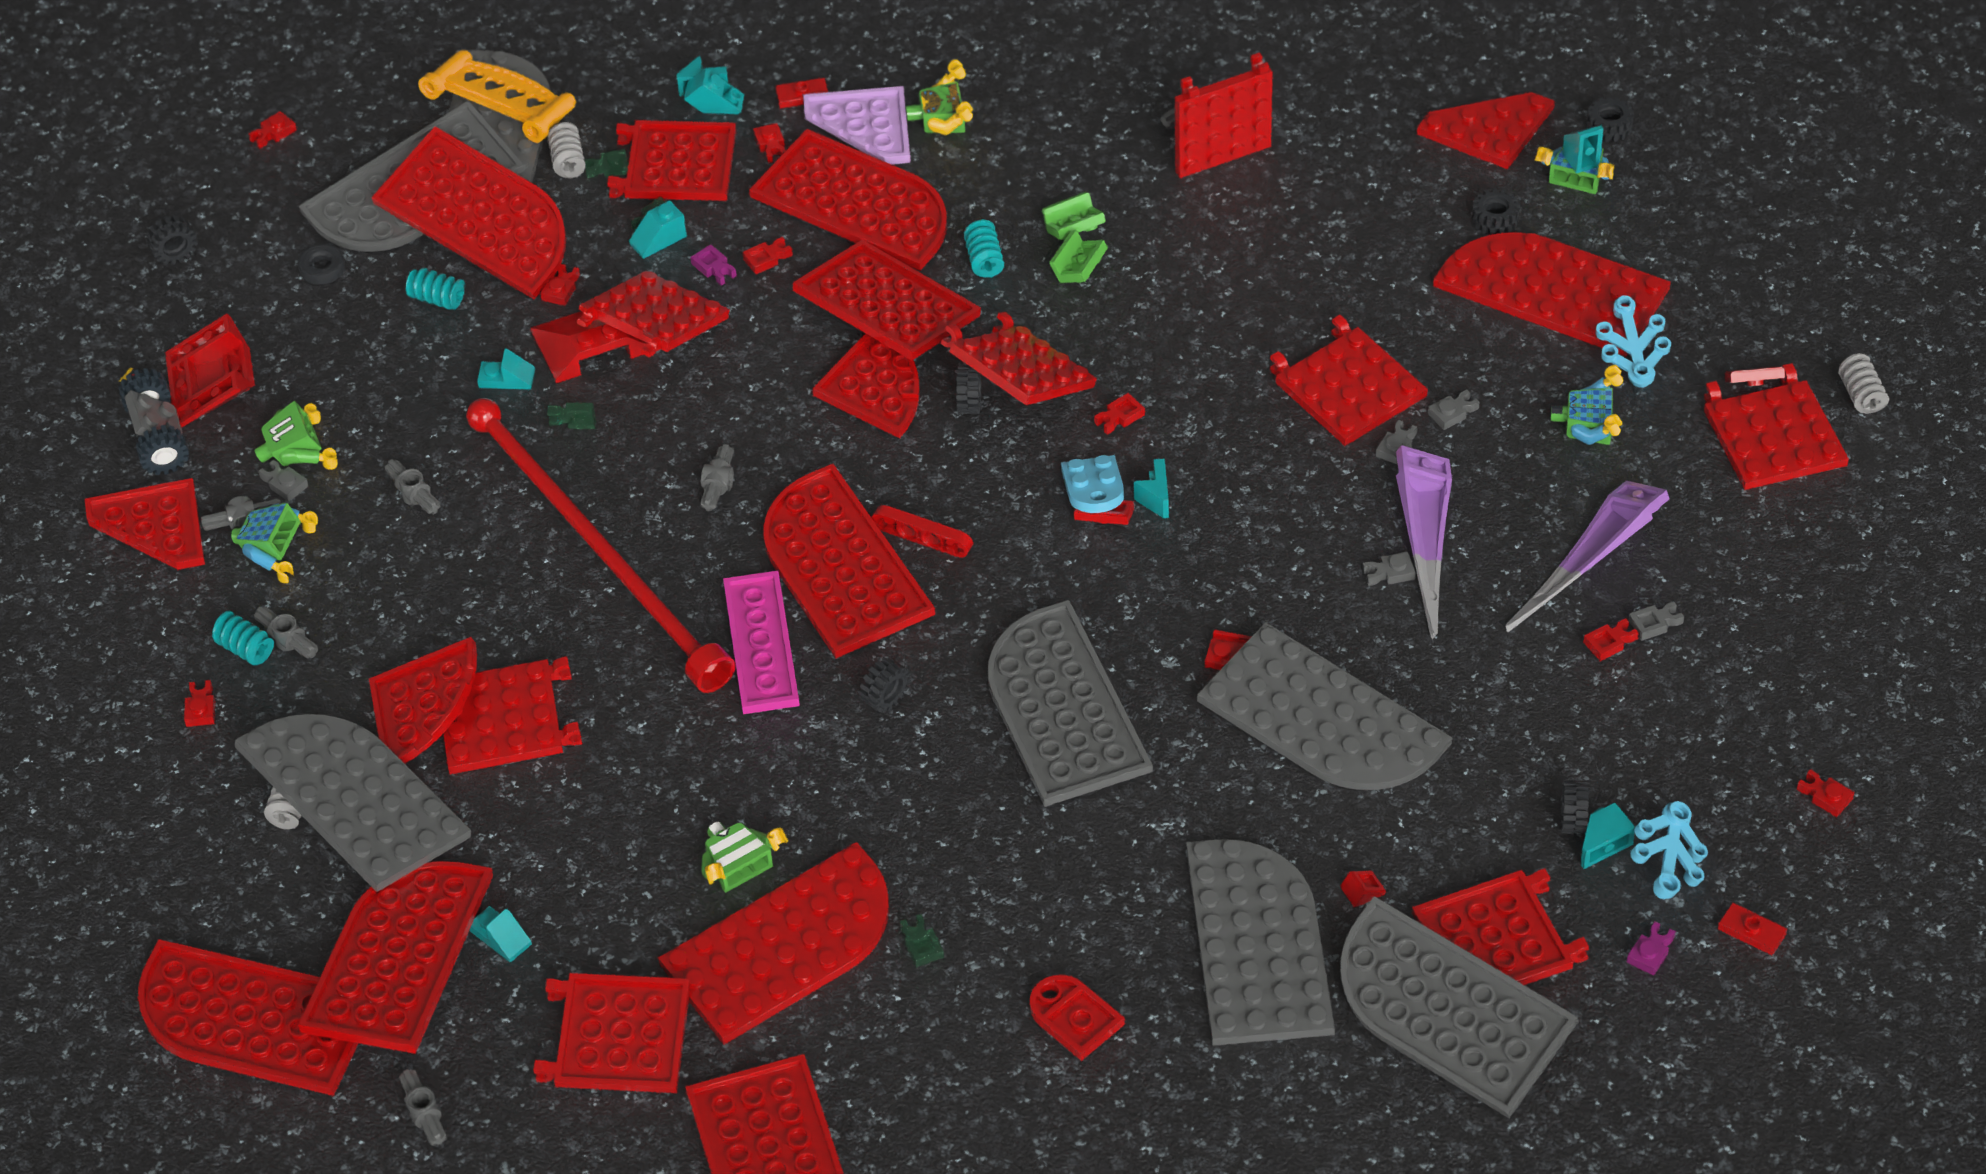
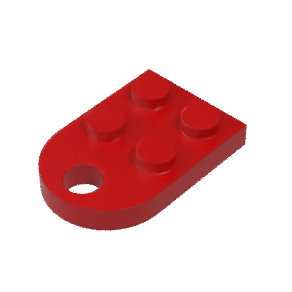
M1067 975L1047 977L1040 981L1031 992L1030 1011L1035 1022L1081 1061L1125 1025V1018L1074 977ZM1046 991H1055L1058 994L1052 999L1042 996Z

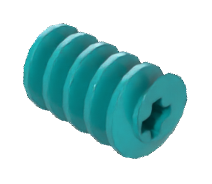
M978 220L971 223L964 232V240L968 249L971 268L980 277L996 276L1003 270L1004 261L995 225L989 220Z
M421 268L419 272L416 269L412 270L407 278L406 294L410 298H417L429 304L455 310L459 307L464 296V280L458 279L456 281L453 276L447 278L444 273L438 275L434 270L429 272L427 268Z
M225 611L214 624L212 632L214 642L226 650H230L243 660H247L251 665L262 664L270 656L274 647V640L268 638L267 632L259 630L256 625H251L249 621L243 620L239 615L235 616L232 611Z

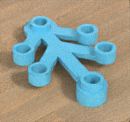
M1621 296L1614 302L1613 313L1623 321L1627 339L1613 332L1610 323L1600 322L1596 327L1597 338L1612 343L1602 348L1601 358L1603 361L1613 363L1628 372V378L1631 383L1636 387L1643 388L1653 382L1655 378L1654 366L1663 355L1670 352L1671 341L1667 337L1657 338L1654 351L1644 361L1642 352L1655 335L1664 330L1665 318L1659 314L1652 315L1647 329L1638 338L1633 318L1636 307L1635 302L1629 296ZM1653 322H1660L1661 325H1654ZM1606 329L1608 332L1602 333L1600 330ZM1659 344H1664V345H1666L1667 347H1666V348H1660L1658 345H1659ZM1617 347L1629 353L1632 362L1618 355ZM1610 351L1614 353V355L1609 356L1606 354V352ZM1641 371V372H1645L1646 374L1641 375V374H1639L1638 372Z
M1679 801L1668 803L1662 810V816L1652 820H1641L1634 829L1639 839L1648 840L1656 830L1668 827L1666 836L1647 844L1639 843L1630 853L1631 858L1636 863L1643 864L1651 855L1664 850L1661 875L1653 884L1655 895L1661 899H1670L1680 890V881L1674 875L1676 857L1686 870L1684 880L1688 885L1695 887L1704 879V872L1695 863H1700L1708 855V850L1704 844L1700 843L1689 826L1691 820L1689 807ZM1680 833L1690 846L1688 850L1685 849L1679 839Z

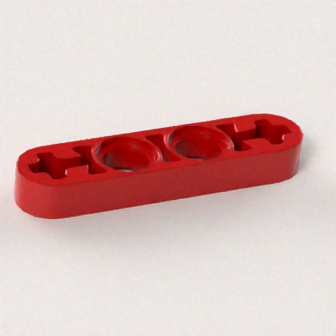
M880 505L872 516L873 521L883 532L956 557L963 558L967 556L973 546V540L963 531L887 505Z

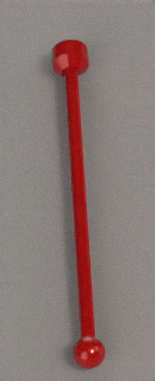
M479 398L473 401L466 413L467 422L470 427L481 433L488 432L688 655L685 666L686 676L703 693H711L723 687L731 679L735 671V662L729 654L716 643L700 645L500 422L501 410L496 402L488 398Z

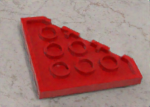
M1530 92L1431 111L1417 127V135L1508 169L1552 112L1555 101Z
M193 478L85 499L86 516L89 526L177 570L205 565Z

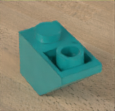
M705 68L687 82L684 96L685 101L702 113L739 114L742 110L744 99L743 93L708 68Z

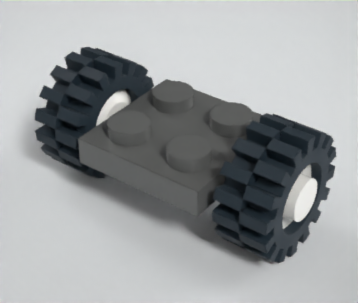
M148 368L143 369V373L135 370L134 376L129 373L126 375L127 380L122 379V386H119V394L125 411L130 414L135 434L140 435L138 438L139 442H136L140 463L144 470L147 469L149 473L154 471L155 475H160L161 471L164 472V475L169 474L168 470L170 469L175 472L178 470L177 466L183 467L185 465L184 461L188 460L189 451L175 406L170 403L171 394L166 378L163 377L161 372L157 374V371L154 369L150 373Z

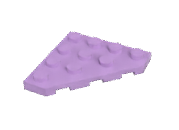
M903 86L804 95L806 120L879 160L889 164L910 163Z

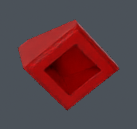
M1350 871L1341 884L1342 891L1354 907L1370 902L1374 896L1379 898L1386 893L1385 888L1373 871Z

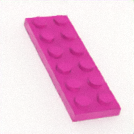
M772 571L723 578L743 714L800 706L779 572Z

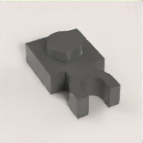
M1465 390L1456 399L1449 395L1428 407V415L1443 430H1446L1465 420L1466 413L1478 410L1479 401L1474 399L1468 402L1470 400V392Z
M1398 420L1395 425V433L1387 432L1376 449V457L1397 464L1396 451L1401 445L1412 448V441L1417 434V426L1412 425L1410 430L1404 431L1403 421Z
M274 459L270 462L273 471L267 472L263 468L258 471L260 478L269 483L270 489L288 502L308 487L306 478L289 466L282 470L279 463Z
M1408 552L1381 557V563H1363V573L1368 574V586L1375 585L1385 579L1388 585L1415 580L1416 572Z
M1671 602L1660 610L1653 605L1629 613L1628 621L1633 629L1639 632L1638 636L1643 641L1666 633L1668 626L1683 624L1684 615L1682 613L1672 615L1676 613L1677 605L1675 602Z

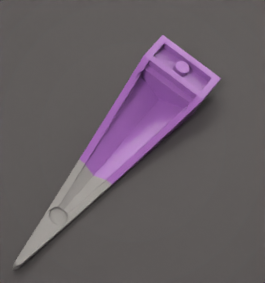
M1401 445L1396 451L1398 464L1396 479L1429 632L1433 639L1438 633L1441 559L1452 483L1450 460Z
M1625 481L1610 493L1583 535L1559 567L1506 624L1507 632L1519 625L1653 519L1652 513L1658 511L1669 500L1667 490Z

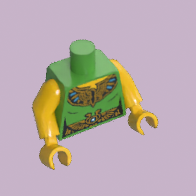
M953 60L949 63L948 71L950 74H945L937 84L919 92V105L906 106L907 121L922 119L926 133H939L943 135L965 132V122L972 119L971 112L973 108L967 101H961L958 81L955 82L954 80L955 78L962 79L966 74L958 60Z

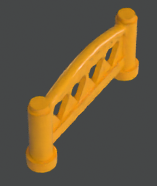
M466 50L458 51L433 73L429 72L419 80L421 92L429 99H436L447 90L523 122L522 130L524 135L534 143H539L549 134V130L565 117L576 104L574 96L570 93L557 96L541 84L517 72L496 65L473 61L472 55ZM473 72L477 76H483V78L465 81V74ZM495 81L497 84L504 85L503 87L491 90L485 89L486 82ZM510 89L525 94L510 99L506 98V92ZM529 98H536L539 102H545V104L527 107V100Z

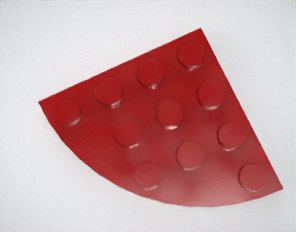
M866 333L812 388L813 396L897 438L902 437L913 421L920 395L918 371L914 360L908 359Z
M472 637L369 678L379 739L404 764L417 757L439 739L464 706L471 691L477 667L476 642Z

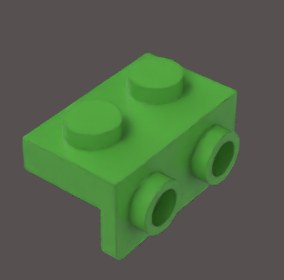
M1087 192L1042 209L1047 232L1059 240H1065L1072 230H1077L1078 233L1081 231H1091L1096 229L1097 225L1106 222L1104 213L1092 206L1090 194Z
M1072 230L1050 261V265L1060 283L1085 282L1108 247L1104 240L1082 241L1078 231Z

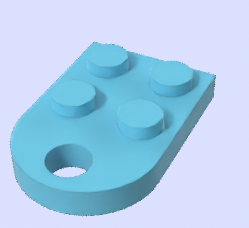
M1101 455L1096 458L1073 459L1068 462H1061V471L1067 494L1074 508L1088 513H1101L1112 510L1122 503L1124 487L1115 455Z

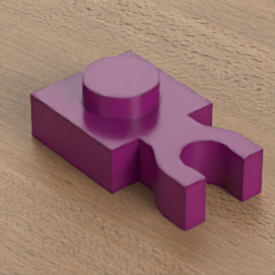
M712 245L691 256V264L707 278L714 275L717 283L721 286L725 284L724 275H729L732 279L737 276L736 269L729 265L727 258Z
M1654 922L1651 927L1650 937L1641 935L1627 957V963L1653 976L1668 955L1669 947L1667 946L1675 938V931L1672 929L1666 935H1659L1660 923Z

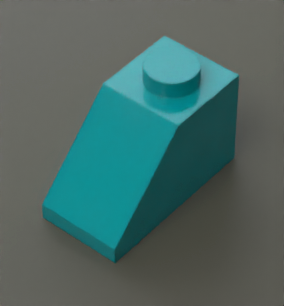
M1602 126L1590 127L1564 135L1562 154L1576 174L1598 167L1603 138Z
M670 200L647 212L629 240V244L644 259L687 237L684 215Z
M1616 803L1607 807H1600L1590 815L1582 849L1581 866L1583 869L1633 845L1635 826Z

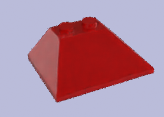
M582 311L530 328L556 383L581 376L579 360L625 346L632 359L643 355L641 354V349L647 343L597 319L589 326L583 327L577 324V319L584 314Z
M228 314L223 315L165 352L171 403L175 406L181 428L255 386L250 348Z

